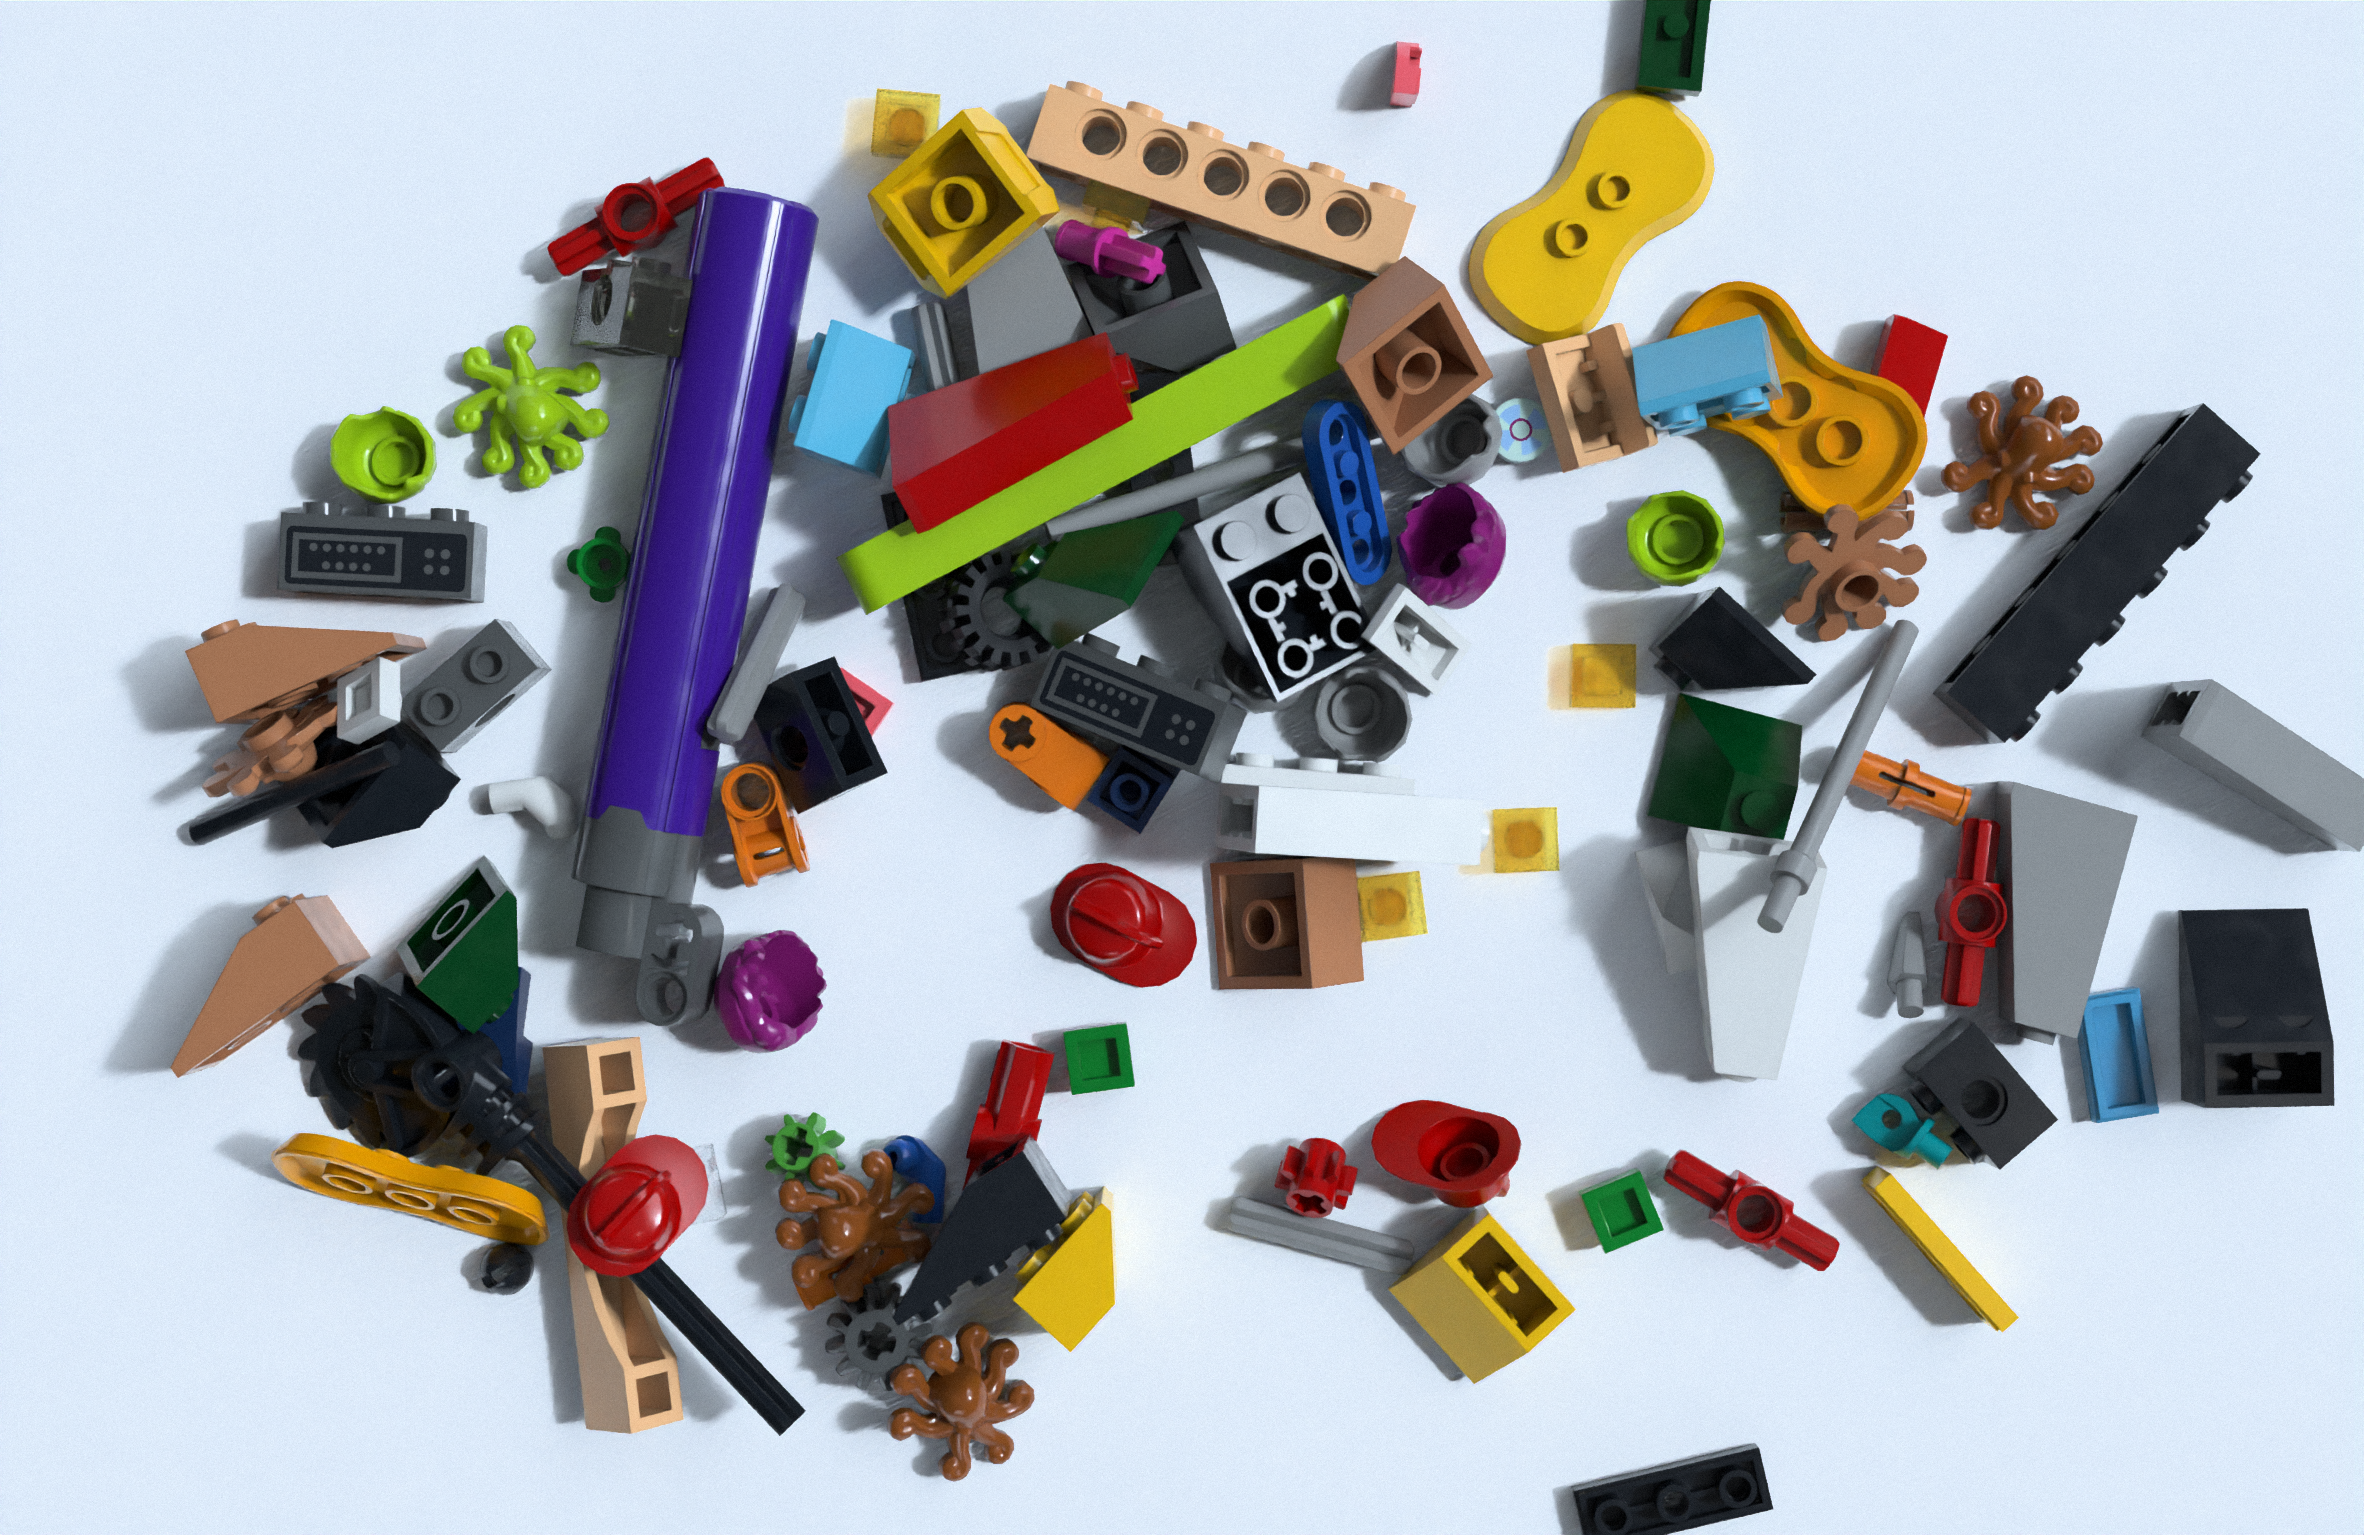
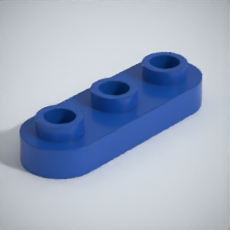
M1323 399L1316 402L1308 410L1303 421L1301 433L1316 507L1352 583L1370 585L1381 579L1387 571L1391 560L1392 545L1365 418L1359 407L1352 402Z

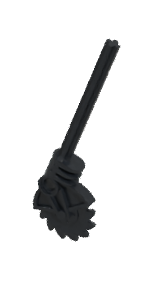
M401 972L396 973L380 984L365 974H359L354 979V989L340 983H327L322 987L323 996L328 1004L314 1005L302 1012V1019L306 1024L315 1029L316 1033L306 1038L300 1044L297 1054L303 1060L315 1061L316 1064L309 1082L310 1093L313 1097L317 1098L325 1093L329 1094L331 1113L339 1129L344 1130L354 1122L361 1135L374 1148H382L387 1141L390 1151L399 1153L407 1158L422 1153L440 1139L448 1142L461 1133L467 1141L461 1148L459 1157L464 1160L476 1150L484 1157L477 1167L475 1174L492 1177L510 1160L519 1162L557 1203L569 1213L571 1203L588 1181L547 1139L544 1133V1124L547 1122L548 1117L541 1110L533 1113L528 1108L529 1097L523 1091L515 1094L511 1090L512 1079L502 1070L503 1060L500 1051L489 1036L479 1030L474 1034L468 1029L460 1030L451 1015L420 991L410 976ZM661 1257L642 1272L627 1275L779 1436L805 1413L806 1410Z

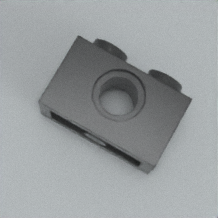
M494 619L402 698L401 708L439 752H457L552 669L512 622Z

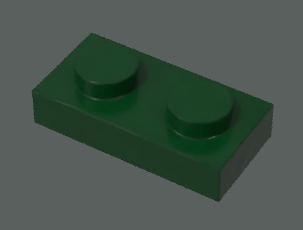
M1643 0L1634 91L1699 96L1702 92L1711 0Z

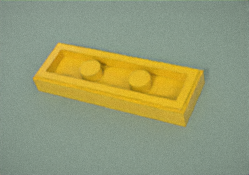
M1876 1166L1861 1180L1863 1182L1861 1186L1985 1324L1995 1331L2003 1333L2019 1318L1891 1173Z

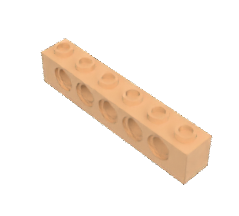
M1067 81L1065 88L1049 84L1026 153V157L1038 172L1368 282H1372L1400 258L1417 207L1416 205L1404 202L1407 194L1400 189L1378 182H1370L1369 188L1365 189L1344 182L1346 174L1330 165L1310 162L1308 169L1284 162L1285 153L1267 144L1250 141L1247 149L1224 142V132L1200 122L1189 121L1186 129L1162 121L1164 113L1147 104L1128 101L1125 109L1101 101L1103 92L1080 82ZM1106 126L1118 134L1120 141L1112 152L1105 155H1097L1090 152L1084 146L1083 141L1086 134L1095 127ZM1159 146L1169 147L1179 155L1181 162L1177 169L1170 174H1154L1144 164L1145 156L1150 150ZM1216 167H1229L1239 175L1241 185L1232 194L1225 196L1214 194L1205 184L1204 179L1207 173ZM1280 186L1289 187L1299 195L1301 207L1294 214L1288 216L1277 215L1266 204L1265 197L1268 192ZM1345 206L1356 211L1361 219V229L1351 236L1335 234L1329 228L1326 221V215L1332 209Z

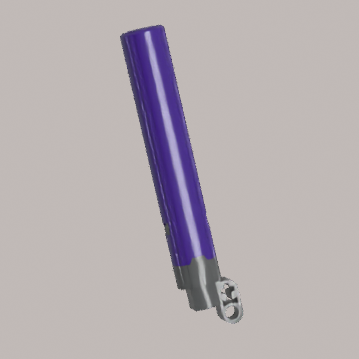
M730 187L708 188L698 193L605 691L600 729H598L571 874L572 879L587 884L576 946L600 953L641 959L635 990V1004L639 1014L647 1022L656 1026L691 1024L698 1021L709 1011L713 1000L714 986L724 941V925L720 916L713 908L704 904H692L721 744L717 737L708 733L707 721L738 659L819 224V218L813 210L801 203L762 192ZM681 924H683V927L693 930L691 942H689L687 937L679 935ZM672 959H676L675 962L688 961L689 965L688 967H672ZM672 980H675L680 985L683 992V1002L677 1012H673L665 1000V991Z

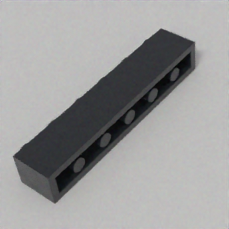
M2201 403L2184 409L1932 694L1989 744L2006 743L2009 738L2013 742L2019 741L2040 719L2041 714L2036 708L2051 691L2056 695L2060 694L2079 676L2083 666L2078 660L2091 645L2095 643L2098 647L2103 646L2120 630L2126 621V618L2120 613L2136 595L2140 599L2147 597L2165 579L2168 570L2162 565L2179 547L2182 551H2186L2205 534L2211 525L2205 517L2220 500L2225 504L2229 503L2245 489L2253 478V475L2247 469L2261 453L2206 404Z

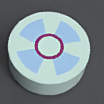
M1515 398L1504 402L1495 410L1500 418L1503 432L1497 454L1500 458L1511 463H1527L1536 459L1547 449L1552 436L1542 405L1531 399Z

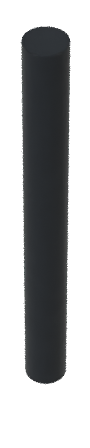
M385 741L193 821L189 825V835L197 845H204L394 767L401 761L400 750L394 742Z

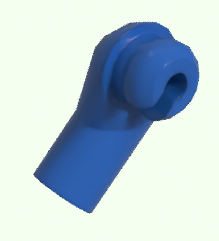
M901 1135L889 1141L883 1148V1151L890 1157L893 1171H896L909 1184L914 1182L924 1183L934 1194L935 1204L932 1210L925 1215L912 1212V1221L925 1224L943 1223L946 1167L944 1162L919 1138Z

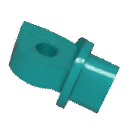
M1886 1093L1877 1095L1852 1119L1867 1136L1887 1150L1907 1159H1910L1915 1153L1937 1170L1954 1149L1931 1132L1936 1124L1934 1119L1929 1117L1923 1122L1918 1117L1911 1103L1899 1095ZM1894 1110L1899 1113L1901 1122L1898 1127L1889 1128L1884 1124L1883 1116L1885 1112Z

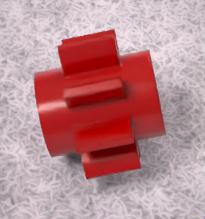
M1308 1138L1300 1144L1299 1149L1290 1145L1287 1146L1284 1159L1281 1160L1274 1186L1281 1190H1288L1286 1203L1293 1211L1306 1217L1322 1218L1330 1215L1333 1207L1341 1210L1346 1208L1348 1197L1353 1193L1358 1168L1344 1165L1346 1152L1339 1144L1325 1138Z

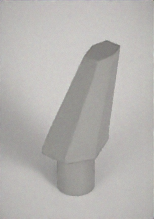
M1908 911L1902 917L1887 978V985L1893 994L1897 996L1898 1015L1903 1018H1917L1924 1013L1922 991L1928 988V977L1920 912Z

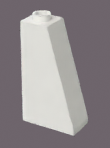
M1220 783L1216 847L1263 854L1480 866V853L1484 851L1488 843L1489 822L1486 814L1483 813L1484 800Z
M1688 827L1686 845L1704 1047L1714 1072L1720 1073L1729 1080L1740 1083H1752L1757 1078L1778 1081L1828 867L1818 851L1814 860L1817 865V872L1807 893L1797 897L1783 930L1780 933H1771L1761 928L1757 923V919L1773 887L1770 880L1773 868L1781 852L1790 850L1793 841Z

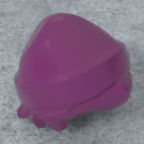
M1463 482L1447 484L1444 487L1436 488L1432 494L1423 497L1422 500L1415 501L1412 504L1411 510L1405 512L1404 516L1407 526L1396 536L1398 554L1411 592L1427 606L1435 605L1449 610L1465 608L1479 599L1493 585L1501 574L1506 558V528L1501 515L1482 494Z
M776 930L771 933L759 934L734 946L727 954L722 969L716 978L714 986L715 1011L732 1040L749 1052L758 1054L771 1053L794 1045L803 1035L814 1028L818 1021L817 1014L823 1008L819 996L826 990L827 983L823 978L822 969L817 965L819 959L811 951L809 945L794 931Z

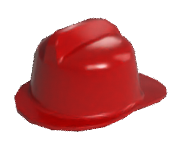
M1106 862L1085 864L1068 873L1055 890L1050 906L1051 924L1060 944L1076 958L1119 981L1141 988L1162 986L1179 977L1192 961L1197 944L1195 922L1186 905L1170 892L1127 869Z
M1423 1099L1402 1103L1386 1112L1376 1124L1371 1140L1375 1160L1387 1173L1404 1181L1428 1187L1441 1202L1456 1208H1473L1487 1203L1494 1197H1506L1510 1189L1509 1172L1518 1161L1522 1146L1517 1128L1504 1117L1442 1101Z
M654 1134L634 1139L619 1149L580 1189L571 1203L566 1224L570 1247L584 1265L599 1274L623 1277L642 1272L657 1261L685 1232L704 1207L709 1186L704 1163L692 1147L675 1137Z

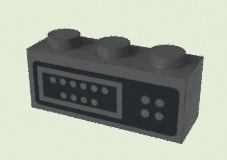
M303 502L302 513L281 512L277 590L308 594L484 602L488 526L477 522H469L470 511L462 509L430 508L429 520L405 518L406 508L399 506L366 505V516L342 515V504Z
M1086 633L1083 636L1081 643L1072 641L1058 650L1054 647L1030 704L1031 707L1218 784L1247 715V712L1228 703L1232 691L1196 677L1193 687L1189 688L1172 681L1176 671L1175 668L1141 654L1135 666L1116 658L1120 646L1090 633Z

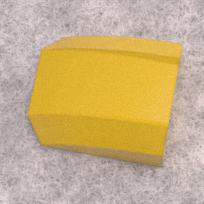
M982 107L962 109L867 195L877 228L923 289L945 300L988 270L1060 212L1054 189L1045 182L1008 133L1007 127Z

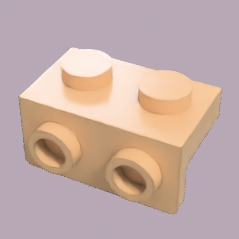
M1622 323L1610 324L1588 334L1543 343L1526 350L1563 473L1617 460L1657 445L1658 437L1655 427L1640 415L1633 354Z

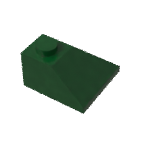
M1175 510L1064 533L1044 547L1034 543L1012 565L1010 571L1016 577L1002 597V600L1058 650L1132 607L1185 518Z
M1678 693L1646 815L1688 827L1784 840L1798 790L1802 725Z
M485 855L396 947L415 986L473 1034L485 1022L488 1024L493 1023L506 1012L513 1001V992L519 987L517 898L494 863Z

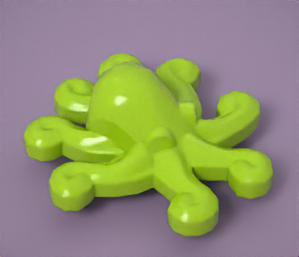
M515 325L504 333L502 340L504 349L512 364L511 370L493 366L489 351L480 346L470 347L463 354L461 366L464 373L475 380L488 383L491 388L478 392L462 401L454 409L452 419L455 427L468 435L480 429L483 423V412L494 411L490 421L491 447L481 457L482 466L488 473L494 475L505 474L510 471L515 462L511 440L512 436L516 433L518 446L525 462L519 471V480L527 488L537 489L550 480L552 473L549 463L543 456V446L555 451L554 461L557 467L564 471H575L582 465L585 457L584 450L577 440L562 434L565 427L571 422L584 437L597 439L606 433L610 421L609 416L603 410L591 408L586 411L572 398L556 393L562 388L571 389L580 394L595 391L601 382V371L594 363L584 361L577 365L574 370L563 367L537 369L528 354L536 343L535 333L528 326Z

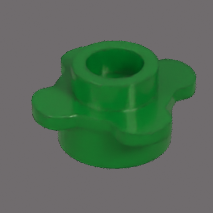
M605 526L599 528L595 532V538L585 543L581 549H574L569 553L567 567L572 574L579 575L589 585V593L593 600L607 603L615 598L616 590L626 582L631 554L621 543L620 532L613 527ZM605 558L611 562V567L607 571H603L600 568V561Z

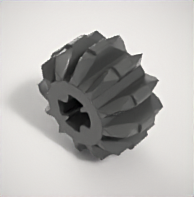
M875 1281L866 1284L863 1295L865 1304L860 1299L850 1303L840 1299L842 1307L847 1314L831 1313L827 1319V1326L842 1335H837L827 1340L825 1343L826 1352L832 1354L847 1353L835 1370L840 1376L848 1374L855 1366L862 1370L857 1380V1387L859 1389L866 1390L873 1374H879L883 1390L885 1392L892 1391L890 1375L894 1369L906 1363L916 1365L912 1358L923 1360L921 1358V1347L925 1342L917 1338L932 1333L934 1324L931 1319L919 1324L917 1320H912L911 1317L897 1326L892 1317L899 1305L897 1301L902 1293V1285L899 1283H892L887 1292L886 1299H880L879 1288ZM877 1323H883L890 1327L887 1337L895 1336L896 1342L887 1341L882 1349H876L869 1344L872 1335L864 1336V1331H872Z

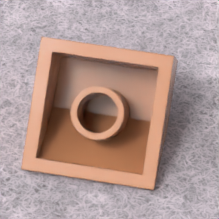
M1403 256L1354 295L1336 362L1385 447L1390 453L1395 455L1490 380L1493 374L1445 284L1408 257Z
M1293 856L1210 863L1219 990L1315 989L1364 981L1355 859Z

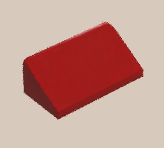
M1893 314L1885 319L1870 374L1887 379L1903 388L1916 402L1925 418L1948 335L1905 316Z

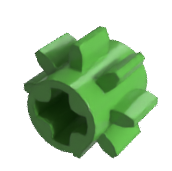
M816 1112L811 1113L806 1124L800 1123L789 1114L784 1115L785 1126L779 1130L776 1136L766 1135L765 1141L772 1145L774 1156L773 1159L766 1163V1170L774 1175H783L787 1172L784 1181L789 1178L799 1179L803 1185L804 1181H808L822 1192L827 1190V1188L817 1186L810 1179L809 1166L818 1154L827 1153L834 1156L838 1170H844L846 1165L838 1160L836 1149L846 1140L844 1135L836 1130L824 1132L826 1119ZM813 1147V1152L809 1158H797L801 1148L811 1149Z

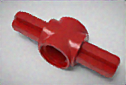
M705 157L655 184L651 176L638 183L621 184L610 191L604 202L594 207L598 217L551 242L547 247L549 256L557 270L564 277H569L616 250L624 258L637 250L653 249L664 241L669 232L679 227L675 217L696 206L698 193L708 188L726 187L724 179L715 163L709 157ZM644 202L650 204L652 215L648 225L637 232L625 231L622 227L624 211L634 203Z
M1981 818L1964 819L1961 827L1955 878L1945 877L1944 890L1940 893L1935 903V919L1939 925L1937 940L1947 942L1940 997L1942 1002L1949 1005L1973 1007L1978 1004L1985 948H1996L1997 935L2002 931L2007 920V908L2002 898L2004 884L1994 883L2001 829L2000 824L1994 820ZM1974 894L1982 903L1983 916L1977 926L1966 930L1958 920L1957 911L1961 901L1967 896Z
M1679 1149L1667 1163L1663 1174L1664 1181L1710 1208L1709 1219L1734 1233L1740 1239L1753 1244L1765 1252L1775 1246L1816 1271H1825L1834 1261L1840 1245L1837 1238L1794 1214L1793 1201L1767 1187L1760 1181L1738 1169L1728 1175L1683 1149ZM1750 1195L1763 1196L1766 1204L1763 1218L1751 1226L1740 1225L1736 1215L1739 1203Z

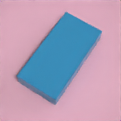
M2131 986L2089 993L2077 1039L2090 1120L2095 1123L2158 1114L2159 1107L2140 988Z

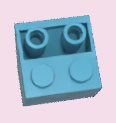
M1759 314L1632 349L1640 415L1658 431L1668 430L1670 437L1701 431L1707 428L1706 418L1724 413H1731L1733 420L1748 419L1771 411L1770 401L1784 398L1767 326Z
M831 319L827 334L817 332L810 348L807 370L814 371V378L808 397L799 394L792 408L788 432L795 434L793 445L809 458L881 479L890 450L888 406L905 400L917 360L914 352L911 349L846 323Z

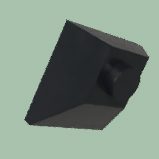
M1720 586L1698 593L1648 648L1659 659L1653 665V668L1669 684L1681 692L1687 685L1693 691L1789 687L1809 684L1817 675Z
M401 719L400 723L360 744L338 738L337 725L326 728L313 741L318 757L314 771L385 741H392L397 745L401 753V761L394 767L306 802L296 808L322 843L330 848H336L420 828L435 810L445 804L451 791L460 782L461 778L437 749ZM278 781L279 785L285 784L283 782Z

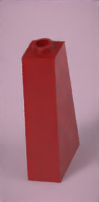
M1103 332L888 406L892 486L917 534L935 528L1133 420L1130 392L1139 390V385L1128 354L1125 352L1116 355L1107 333Z

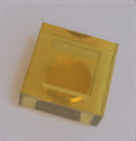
M877 88L871 143L872 156L906 160L940 129L941 94Z
M1092 179L1089 180L1082 201L1084 214L1093 216L1091 223L1093 227L1099 229L1109 226L1118 227L1127 234L1130 229L1144 233L1152 210L1151 199Z
M1570 644L1569 708H1636V644Z
M1557 807L1491 809L1494 873L1560 871Z
M1420 871L1357 878L1362 943L1428 934Z

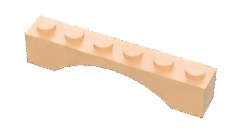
M640 1037L593 1038L542 1047L553 1145L587 1181L619 1149L636 1139L638 1125L647 1102ZM561 1207L586 1429L633 1434L684 1420L677 1356L661 1330L648 1297L628 1276L616 1277L599 1274L580 1261L570 1247L566 1229L568 1213Z

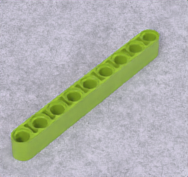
M1345 294L1324 303L1132 403L1133 420L935 528L917 534L909 519L836 557L865 615L880 609L1339 370L1340 367L1336 362V357L1351 309Z

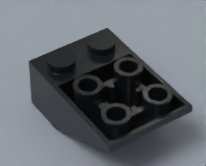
M1300 472L1271 482L1179 528L1171 541L1170 547L1193 595L1273 703L1282 701L1377 650L1361 637L1370 623V619Z
M2308 908L2178 910L2181 1100L2203 1108L2335 1106L2334 1040Z
M1031 1133L975 1168L892 1317L897 1326L913 1316L919 1324L930 1320L952 1304L953 1301L950 1297L957 1292L959 1286L970 1280L975 1289L981 1287L1008 1268L1005 1261L1020 1247L1026 1245L1030 1253H1033L1049 1244L1064 1232L1060 1225L1066 1220L1072 1196Z

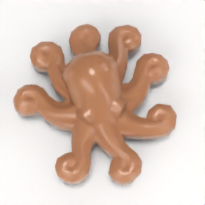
M1848 504L1834 505L1828 508L1824 514V524L1827 529L1833 532L1828 546H1822L1815 537L1807 532H1798L1791 535L1783 546L1785 556L1789 562L1799 564L1809 560L1814 568L1805 576L1799 586L1797 595L1783 602L1781 613L1786 622L1790 624H1804L1815 614L1816 605L1820 598L1823 615L1817 619L1814 627L1819 639L1825 642L1836 640L1847 631L1849 627L1848 620L1843 610L1852 612L1854 620L1859 627L1873 629L1882 625L1886 619V610L1878 601L1882 595L1886 597L1893 607H1904L1912 603L1919 595V587L1911 577L1895 579L1884 568H1891L1903 576H1909L1919 572L1927 561L1924 550L1916 544L1899 549L1890 544L1878 542L1881 538L1887 541L1898 540L1908 532V522L1900 512H1883L1869 520L1856 531L1858 515Z
M326 694L308 703L300 712L297 708L287 711L280 710L260 719L241 735L237 742L238 749L224 754L212 764L211 767L216 774L202 784V789L210 798L221 797L229 792L233 796L245 797L257 789L260 781L265 786L273 780L287 783L313 772L318 759L313 741L326 728L337 725V702H333Z

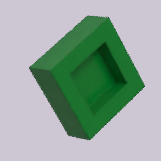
M1127 1021L1066 1029L1063 1031L1072 1095L1135 1087Z
M1638 1168L1578 1191L1597 1240L1605 1254L1664 1230L1643 1176Z

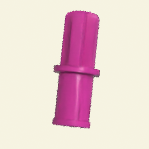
M1070 219L1065 221L1056 233L1054 242L1055 250L1059 257L1091 266L1093 271L1101 277L1113 278L1119 275L1144 284H1151L1157 275L1163 276L1166 270V264L1162 263L1163 251L1158 246L1129 238L1128 234L1121 228L1109 226L1099 229Z

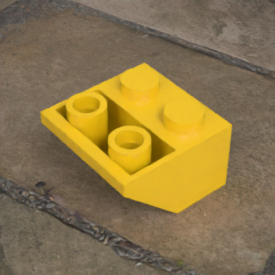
M1105 1186L1094 1197L1086 1190L1082 1192L1070 1205L1066 1220L1060 1225L1064 1232L1051 1244H1047L1033 1253L1028 1251L1017 1264L1019 1269L1013 1275L1018 1280L1012 1300L1070 1353L1115 1305L1117 1263L1114 1195Z
M1483 1204L1473 1210L1410 1267L1406 1275H1402L1388 1287V1290L1473 1384L1529 1353L1576 1310L1568 1297Z

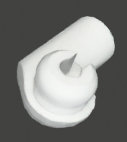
M540 776L489 784V800L494 814L528 810L540 823L545 825V833L550 838L557 840L567 839L577 832L579 827L577 818L579 809L575 799L552 779Z

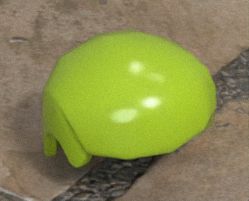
M382 406L375 412L364 415L352 413L342 420L330 440V465L343 485L364 500L383 505L397 504L421 493L425 489V485L432 480L437 468L436 442L418 418L400 410L395 411L391 407Z
M1685 490L1650 495L1634 514L1628 518L1626 523L1629 558L1643 577L1661 586L1683 587L1697 582L1709 574L1720 559L1725 545L1721 517L1707 499Z

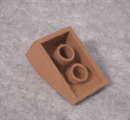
M234 619L203 631L200 635L204 643L185 652L216 723L253 725L271 713L280 710L286 711L337 689L339 678L379 656L393 662H398L426 650L427 647L422 637L393 632L257 625L256 622L240 625L238 619Z
M301 893L290 900L283 896L262 908L252 917L257 927L238 941L170 1067L177 1078L217 1066L320 994L324 985L336 983L371 958L328 895L306 898Z

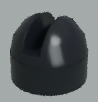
M506 1242L497 1244L484 1255L480 1264V1276L483 1284L490 1291L499 1295H512L519 1292L530 1282L534 1273L532 1255L524 1246ZM514 1257L520 1268L500 1282H497L491 1272L498 1270Z

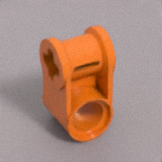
M1014 701L1003 705L995 713L989 726V740L995 752L1026 774L1029 780L1041 790L1072 811L1076 810L1112 760L1084 737L1067 726L1063 727L1041 710L1031 707L1027 702ZM1022 715L1030 718L1032 722L1029 733L1035 738L1030 745L1021 740L1014 747L1007 745L1004 742L1007 730L1001 725V722L1005 718L1016 722Z
M750 761L732 769L724 778L721 787V797L732 833L735 858L746 887L758 886L759 878L791 869H796L800 874L810 871L809 857L802 831L793 814L787 790L778 770L771 764L763 761ZM754 773L766 780L770 795L767 803L762 808H752L741 801L737 787L739 780L744 774ZM779 847L784 849V851L764 857L758 855V853Z

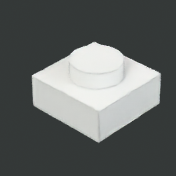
M379 656L338 679V738L360 744L400 723L402 707L400 664Z

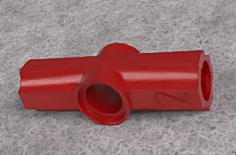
M1002 1040L990 1078L991 1084L985 1104L981 1103L972 1130L966 1159H969L970 1162L962 1191L975 1168L1029 1133L1032 1134L1037 1142L1042 1119H1038L1055 1052L1020 1041Z

